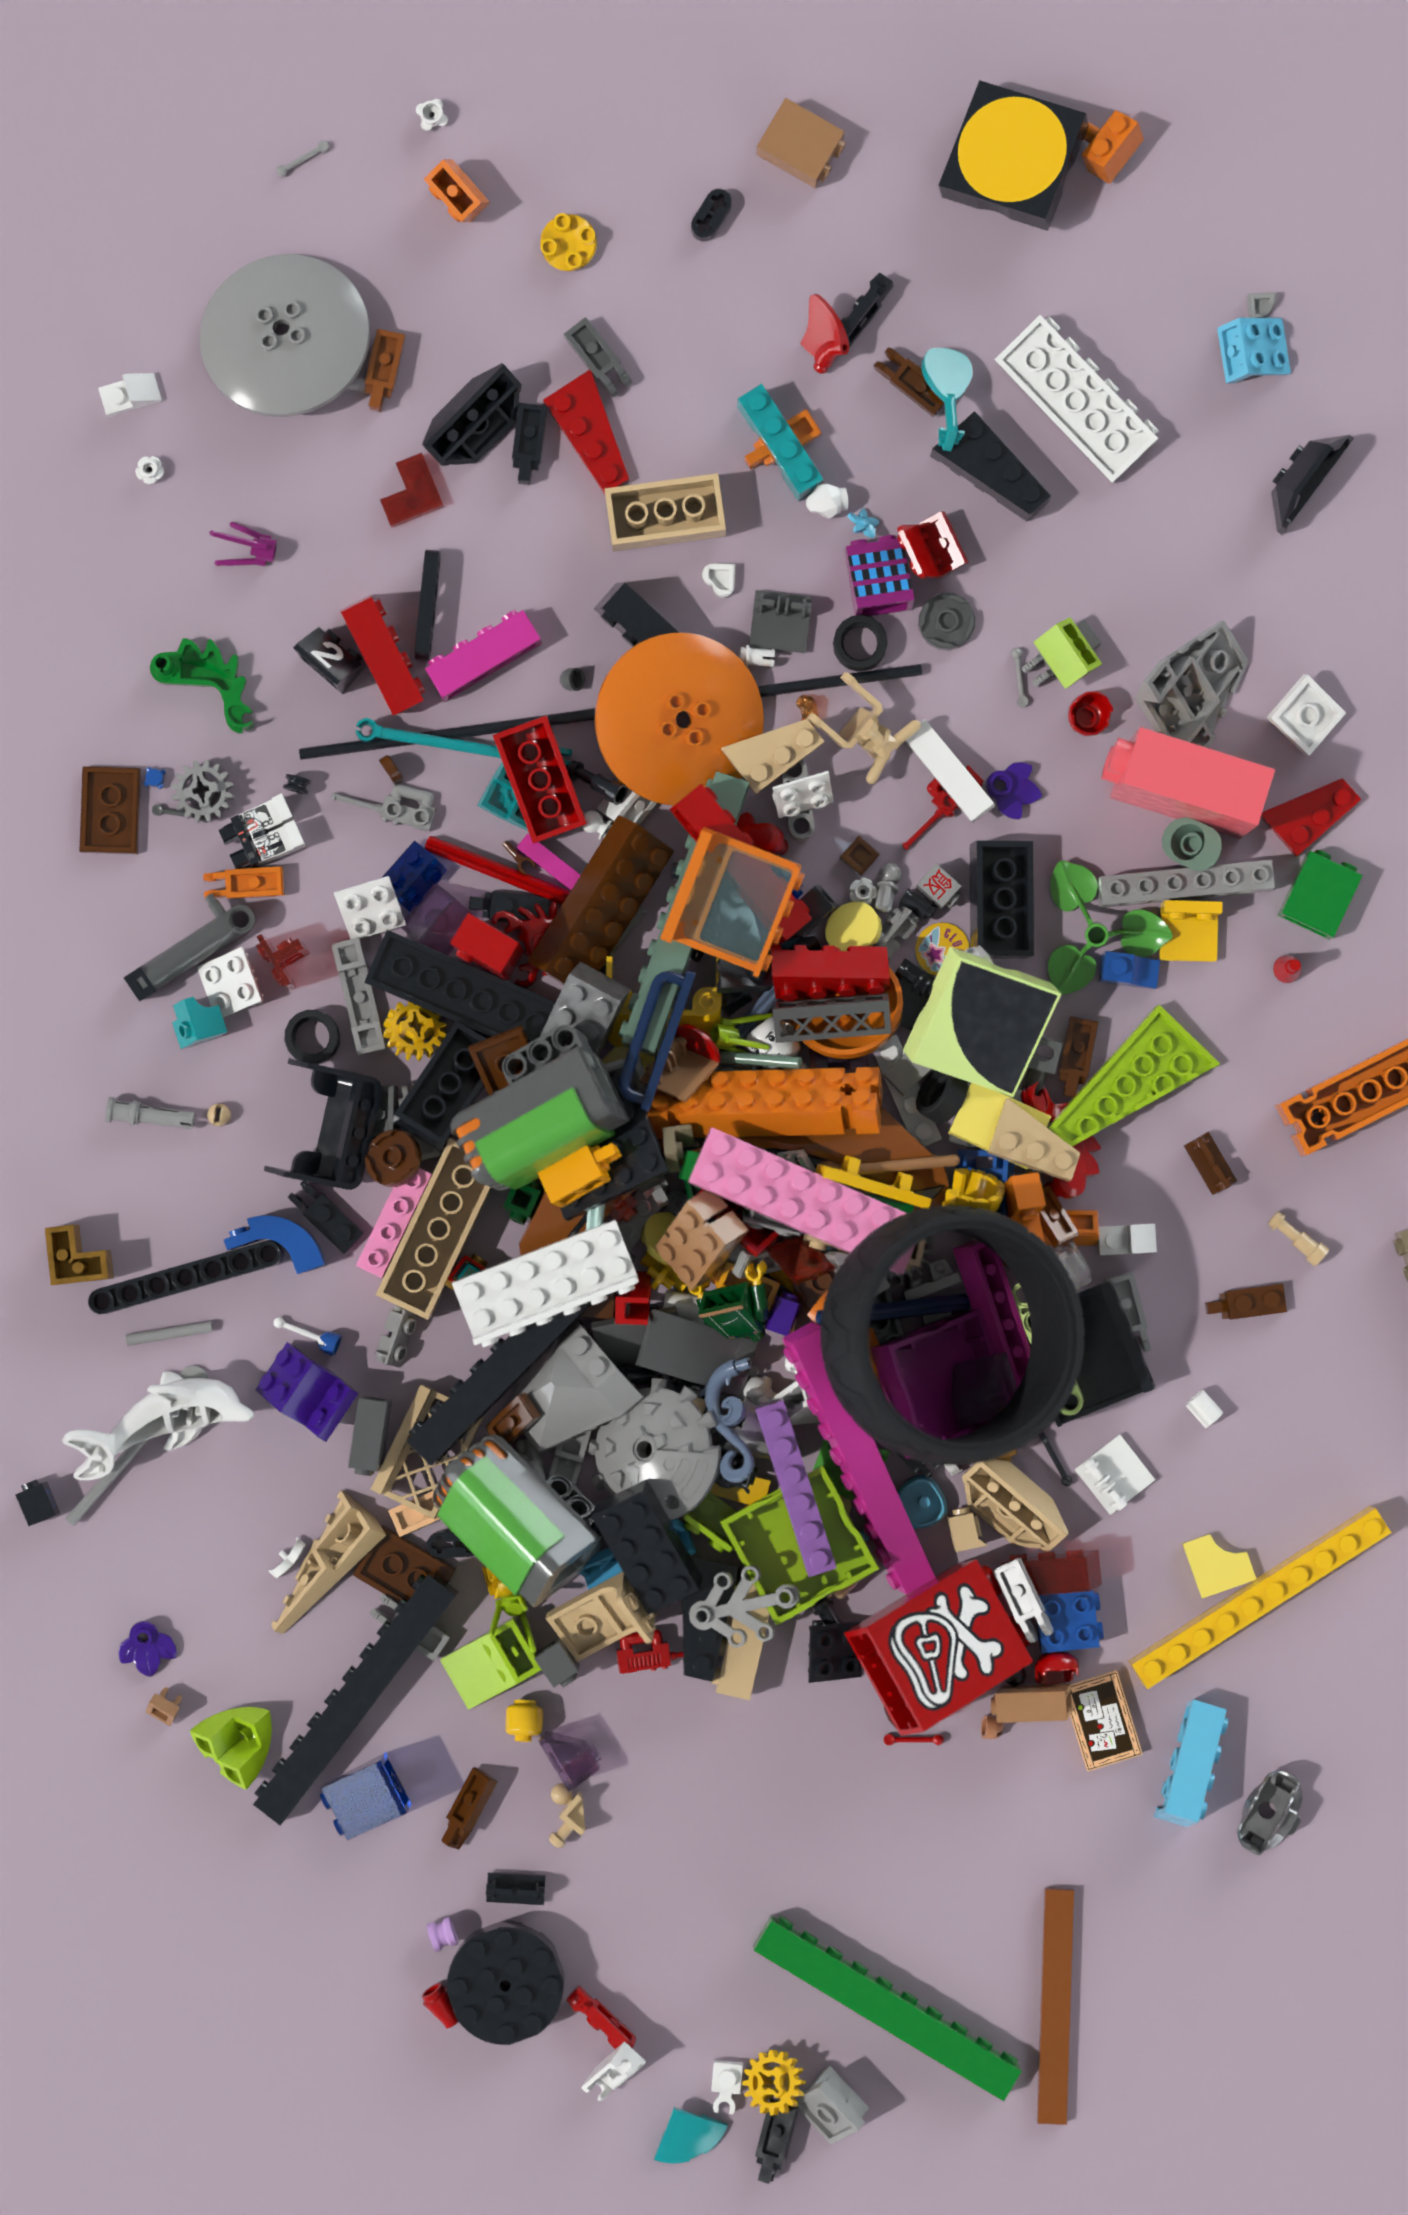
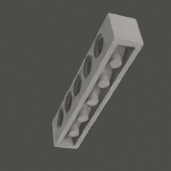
M1272 860L1213 865L1203 871L1181 868L1100 876L1097 879L1099 908L1159 903L1164 900L1179 901L1270 892L1275 888Z

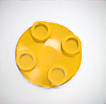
M560 213L547 223L540 238V249L544 258L551 266L562 271H574L587 265L594 256L597 246L596 234L591 224L584 218L574 214Z

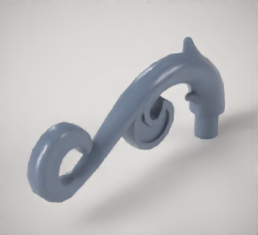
M749 1357L740 1360L731 1359L721 1364L713 1372L704 1389L699 1393L700 1397L705 1395L706 1411L711 1410L717 1423L716 1430L744 1455V1464L739 1469L732 1467V1460L737 1455L736 1452L728 1451L721 1460L720 1472L727 1481L733 1483L743 1482L749 1478L755 1464L750 1449L730 1428L739 1424L744 1419L746 1412L745 1404L741 1399L734 1396L726 1398L722 1402L721 1407L729 1409V1412L723 1416L719 1407V1396L725 1383L726 1386L730 1385L733 1377L740 1375L741 1371L752 1368Z

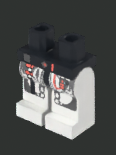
M282 793L273 797L270 801L230 818L231 823L218 830L225 845L240 840L243 849L230 854L236 869L249 866L257 868L262 864L306 847Z

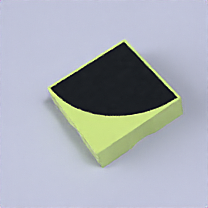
M950 946L934 980L930 998L926 1006L919 1013L903 1051L913 1063L1014 1097L1061 993L1051 982L1017 970L998 967L984 958Z

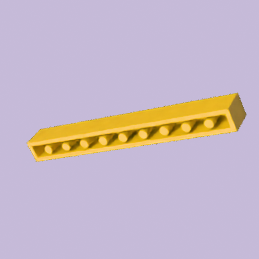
M1368 1506L1256 1578L1257 1580L1251 1581L1128 1660L1129 1664L1143 1686L1149 1689L1391 1534L1390 1529L1377 1509Z

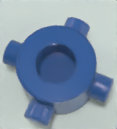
M151 767L146 768V781L143 782L145 787L150 785L158 787L159 790L164 787L163 775L166 774L165 770L159 771Z

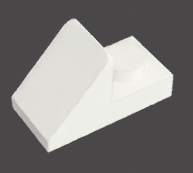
M154 373L123 374V381L98 388L107 417L162 402Z
M1155 1224L1099 1227V1255L1157 1252Z

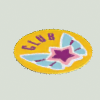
M935 923L928 926L921 932L916 941L915 953L920 966L926 972L937 976L950 946L962 951L969 948L967 937L958 927L949 923Z

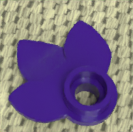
M1023 762L1012 763L1005 771L993 772L986 781V790L991 797L996 799L999 811L1011 819H1021L1022 805L1034 803L1042 797L1039 788L1032 781L1028 780L1032 771L1031 765ZM999 780L1003 781L1005 783V789L1001 791L997 790L995 788V782Z
M148 1621L135 1623L130 1629L129 1637L120 1644L118 1651L122 1664L134 1661L138 1671L148 1677L156 1673L160 1665V1659H175L177 1657V1649L172 1638L167 1634L159 1633L156 1626ZM140 1633H146L149 1636V1638L146 1640H142L139 1638L138 1635Z

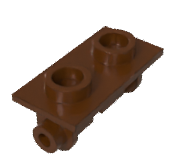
M1209 1131L1184 1145L1212 1195L1227 1189L1237 1182Z

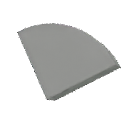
M1277 292L1248 294V318H1266L1274 307Z

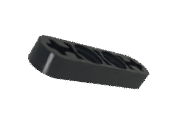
M425 550L415 642V660L430 661L441 561V552L436 550Z

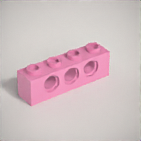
M419 1167L416 1175L409 1182L393 1187L356 1264L357 1267L380 1278H384L431 1179L432 1173Z

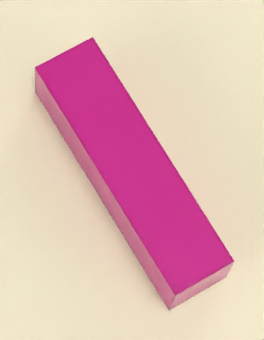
M528 833L517 846L520 852L531 858L534 863L567 889L572 890L580 877L578 872L541 843L536 842L533 844Z

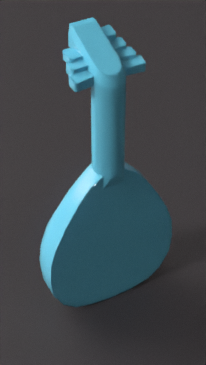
M916 1475L904 1482L897 1490L913 1529H922L935 1525L948 1512L946 1497L932 1477L927 1478L925 1475ZM865 1530L859 1532L864 1542L870 1540Z

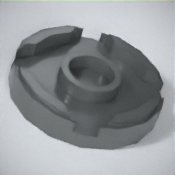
M941 593L924 603L919 613L918 627L921 636L930 646L939 650H953L961 647L970 639L975 628V615L965 598L955 593Z

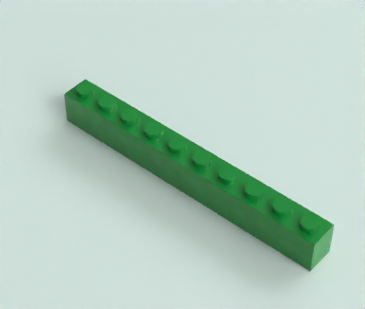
M772 1915L769 1917L753 1944V1951L1003 2102L1005 2101L1022 2072L1019 2064H1017L1018 2059L1006 2051L1000 2054L992 2049L993 2044L981 2036H978L977 2039L967 2034L968 2029L957 2021H953L951 2024L942 2019L943 2014L934 2007L928 2006L926 2009L917 2004L918 1999L907 1991H903L901 1994L892 1988L893 1983L886 1978L878 1976L876 1979L867 1973L869 1969L861 1963L853 1961L851 1964L844 1960L842 1952L832 1946H828L827 1949L817 1943L819 1939L805 1930L802 1934L792 1928L794 1924L780 1915L777 1919Z

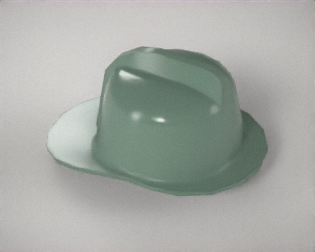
M1184 817L1174 820L1164 830L1162 847L1165 854L1173 861L1192 870L1203 871L1215 865L1220 858L1222 839L1219 833L1212 827L1197 820Z

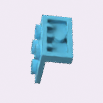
M1237 318L1217 328L1226 383H1237L1253 375H1288L1291 373L1283 320L1281 318Z

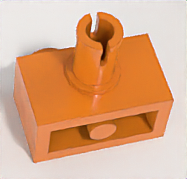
M1117 110L1113 112L1101 129L1088 122L1089 127L1084 140L1090 144L1081 154L1087 171L1111 184L1144 140L1139 123Z

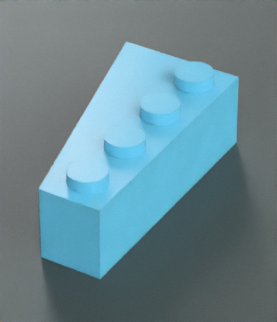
M1194 1699L1187 1703L1177 1736V1742H1180L1181 1746L1180 1748L1176 1747L1172 1754L1169 1765L1170 1770H1173L1172 1776L1169 1775L1163 1784L1161 1794H1163L1165 1800L1162 1808L1156 1807L1155 1818L1185 1827L1199 1823V1819H1204L1207 1811V1803L1204 1802L1206 1791H1211L1215 1777L1214 1774H1211L1213 1763L1218 1762L1222 1749L1221 1746H1218L1220 1735L1225 1734L1229 1719L1225 1718L1227 1709Z

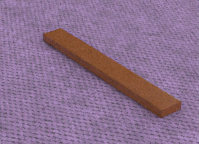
M1044 1888L1037 2099L1038 2124L1067 2125L1074 1914L1073 1889Z

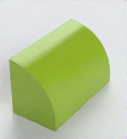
M1071 617L1057 623L1033 642L1065 689L1102 665Z

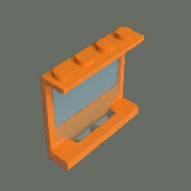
M704 827L699 835L660 939L669 943L672 940L751 970L754 972L753 976L759 977L761 970L767 972L773 956L768 954L771 944L777 945L783 932V928L778 927L782 916L788 918L794 901L789 900L792 890L799 891L805 874L800 873L802 865Z

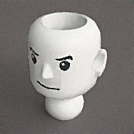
M773 1016L757 1026L745 1038V1040L760 1042L770 1046L769 1050L747 1047L750 1051L749 1053L796 1057L801 1051L800 1041L776 1043ZM780 1020L781 1035L793 1034L795 1032L792 1024ZM802 1063V1066H801L800 1069H809V1068H808V1066H807L805 1063ZM761 1066L764 1070L795 1069V1068H783V1067Z

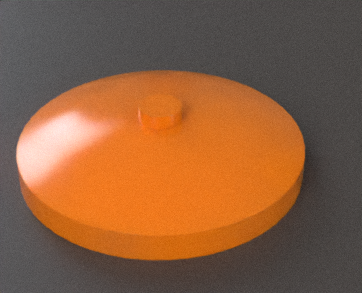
M889 967L890 990L883 992L888 993L891 1034L806 1040L802 1042L819 1054L837 1059L862 1057L886 1044L896 1032L903 1013L902 990L892 969ZM858 992V993H855V994L852 995V996H856V995H868V994H870V993H868V992ZM839 994L827 995L824 998L844 996H840ZM810 996L798 997L796 1000H807L814 998H811ZM884 1012L871 1013L865 1021L872 1027L885 1026ZM865 1013L857 1014V1015H858L859 1017H862ZM849 1014L842 1015L836 1024L845 1030L851 1029L858 1021ZM813 1017L807 1026L814 1032H821L829 1023L822 1017ZM799 1018V1019H800L802 1022H804L807 1018ZM790 1019L794 1031H796L800 1025ZM861 1024L858 1028H866V1027H864V1026ZM832 1026V1028L829 1031H833L836 1029ZM803 1029L800 1033H808V1032Z

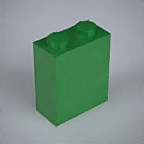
M1315 850V852L1310 851L1305 855L1277 916L1330 940L1334 938L1363 875L1356 872L1357 868L1346 862H1341L1340 865L1330 860L1331 855L1321 850Z

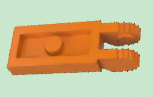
M281 866L225 870V872L203 874V881L216 882L225 880L226 890L205 891L204 898L211 893L215 898L227 899L285 896L284 873Z

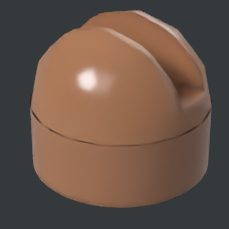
M984 1715L981 1723V1737L984 1739L1000 1737L1004 1728L1003 1723H997V1717Z

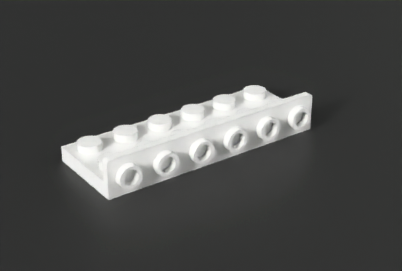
M1039 315L995 361L1096 467L1114 483L1153 444L1159 441V438L1155 435L1159 430L1148 419L1142 422L1136 415L1139 409L1128 398L1124 402L1116 394L1119 388L1109 378L1103 381L1098 376L1099 367L1089 357L1084 361L1077 354L1080 350L1078 345L1070 337L1064 340L1057 333L1061 328L1050 316L1044 319Z
M614 1219L453 1281L452 1285L473 1336L474 1345L481 1343L485 1347L498 1342V1336L509 1333L510 1336H514L526 1331L525 1326L536 1322L537 1326L546 1324L553 1320V1315L563 1312L564 1315L577 1312L581 1309L580 1305L591 1301L592 1305L607 1300V1294L618 1291L619 1294L627 1293L635 1289L634 1284L639 1282V1278L617 1221Z

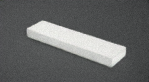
M924 719L920 722L921 728L905 742L973 824L994 808L995 804Z

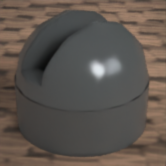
M579 668L564 670L560 675L562 687L569 691L581 690L585 684L583 671Z

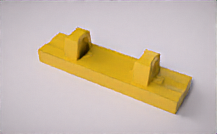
M846 1155L841 1169L817 1164L815 1173L824 1178L920 1208L930 1207L931 1198L910 1191L913 1181L912 1175L898 1172L894 1184L886 1185L860 1177L861 1175H858L861 1160Z

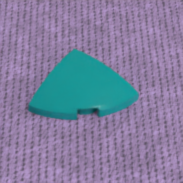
M502 762L477 806L506 822L528 831Z
M673 2107L654 2160L677 2164L689 2162L692 2158L703 2153L706 2154L721 2140L728 2124L703 2114L698 2116Z

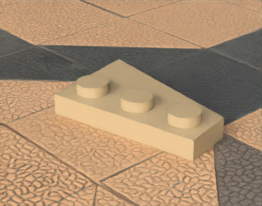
M805 719L722 747L721 750L741 777L749 782V787L756 795L825 741L809 720Z
M1009 1098L1005 1099L988 1154L1070 1182L1080 1152Z

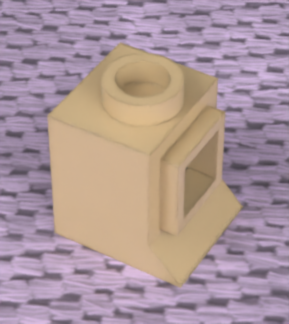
M969 1506L953 1509V1515H948L947 1519L954 1550L959 1552L987 1546L985 1542L978 1538L982 1536L978 1516L973 1515Z

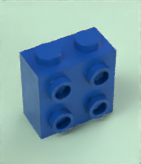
M1090 1586L1037 1592L1045 1608L1044 1612L1053 1627V1634L1046 1636L1036 1619L1039 1650L1041 1653L1100 1647L1099 1640L1104 1639L1102 1622H1097L1096 1611L1101 1609L1099 1593H1094L1093 1588Z

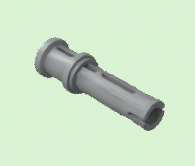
M109 1097L105 1120L110 1123L112 1120L129 1122L133 1126L138 1125L140 1122L193 1130L195 1112L141 1105V1102L138 1100H133L132 1103L116 1101L114 1097Z

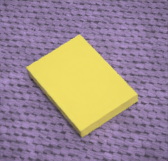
M970 1083L966 1099L957 1112L948 1133L988 1151L1006 1098H1009L1045 1127H1047L1051 1116L1002 1093ZM1014 1163L1022 1168L1028 1169V1167Z

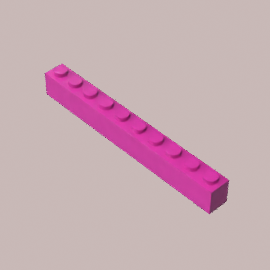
M810 1322L782 1338L786 1346L783 1349L787 1360L794 1364L796 1368V1381L803 1390H806L809 1397L806 1400L807 1405L820 1421L818 1429L823 1438L830 1443L832 1448L829 1450L830 1456L835 1464L840 1466L843 1472L841 1480L854 1496L852 1504L857 1513L864 1518L866 1524L863 1525V1528L869 1539L873 1540L877 1547L875 1550L877 1559L882 1565H885L888 1571L886 1579L892 1589H897L908 1595L935 1579V1575L873 1438L854 1422L853 1417H850L834 1394L824 1368L825 1362L822 1359L821 1326Z

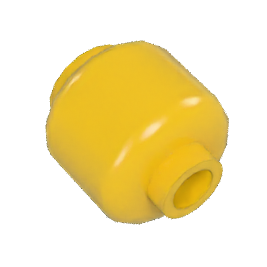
M514 1700V1703L506 1708V1733L515 1736L516 1742H532V1736H538L542 1733L543 1709L537 1705V1701Z

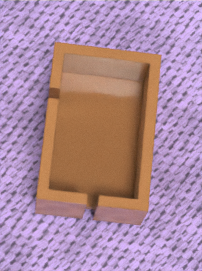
M707 1190L686 1202L667 1229V1233L662 1236L655 1246L661 1258L669 1264L680 1280L691 1291L715 1277L749 1231L733 1211L708 1224L707 1220L726 1210L728 1205L720 1196Z

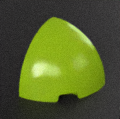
M240 1707L225 1710L198 1723L190 1730V1734L205 1758H213L220 1765V1774L235 1785L247 1790L260 1773L269 1751L272 1737L270 1711L258 1707Z

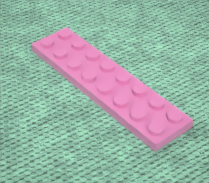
M710 1128L688 1180V1183L848 1253H851L864 1238L884 1223L907 1214L714 1128ZM915 1245L909 1248L889 1271L903 1275Z

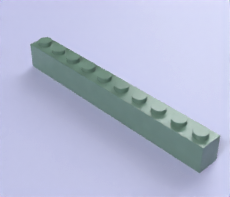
M716 771L714 779L708 778L706 786L716 794V802L723 810L727 809L736 820L734 824L737 825L749 791V782ZM690 834L685 844V848L689 849L686 859L680 858L675 875L679 876L676 886H670L666 901L670 902L667 913L661 912L657 923V928L661 929L658 939H652L647 955L651 956L648 967H642L639 974L638 982L642 983L639 993H633L628 1009L632 1010L629 1021L624 1020L620 1028L619 1037L623 1038L622 1045L630 1048L655 976L664 971H673L684 975L694 949L674 940L669 943L660 939L696 846V842ZM669 982L663 985L641 1049L642 1053L656 1057L680 989L679 985Z

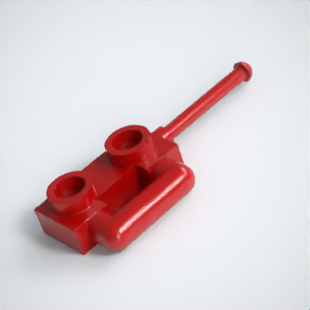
M967 765L965 767L967 771L982 786L984 780ZM935 778L927 785V791L934 798L931 803L937 810L906 843H903L902 846L905 850L910 849L909 847L938 818H941L943 815L946 818L949 816L952 818L955 815L954 811L957 808L960 810L949 794L941 789L942 786Z
M658 1629L654 1630L652 1648L650 1650L633 1652V1644L645 1643L638 1632L619 1639L620 1648L616 1649L618 1671L620 1674L648 1669L656 1671V1668L661 1667L662 1669H668V1666H671V1660L683 1657V1651L669 1652V1644L667 1641L663 1642L662 1632Z

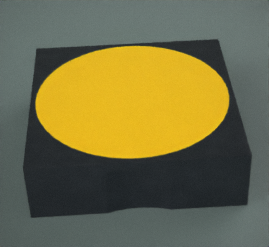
M979 80L938 185L942 198L977 209L995 211L1011 220L1048 231L1063 194L1065 178L1075 163L1089 127L1087 114Z

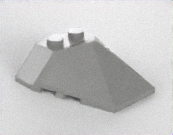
M1220 620L1159 661L1143 681L1135 700L1155 732L1209 748L1216 737V733L1213 732L1219 718H1224L1227 712L1224 706L1230 693L1235 694L1249 661L1226 622Z
M579 1318L528 1370L508 1402L509 1404L517 1395L526 1392L540 1413L541 1417L523 1433L539 1453L573 1439L572 1437L587 1430L592 1431L603 1423L610 1420L615 1421L623 1417L644 1399L632 1382L620 1372L591 1337L592 1334Z

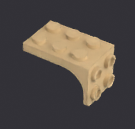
M621 1572L547 1612L546 1620L575 1660L579 1662L634 1632H638L646 1644L653 1641L655 1616L657 1613L655 1611L649 1615L647 1614L624 1572Z

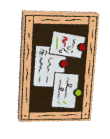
M1117 1670L1070 1684L1072 1714L1070 1718L1087 1771L1143 1755Z

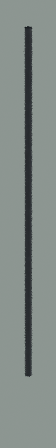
M921 664L850 673V675L857 680L858 684L920 676L922 675ZM842 675L762 685L758 686L760 696L766 697L847 686V684L840 678ZM595 708L547 716L551 726L595 720ZM542 716L418 733L459 739L499 733ZM375 738L370 742L359 740L300 748L299 755L300 760L415 744Z

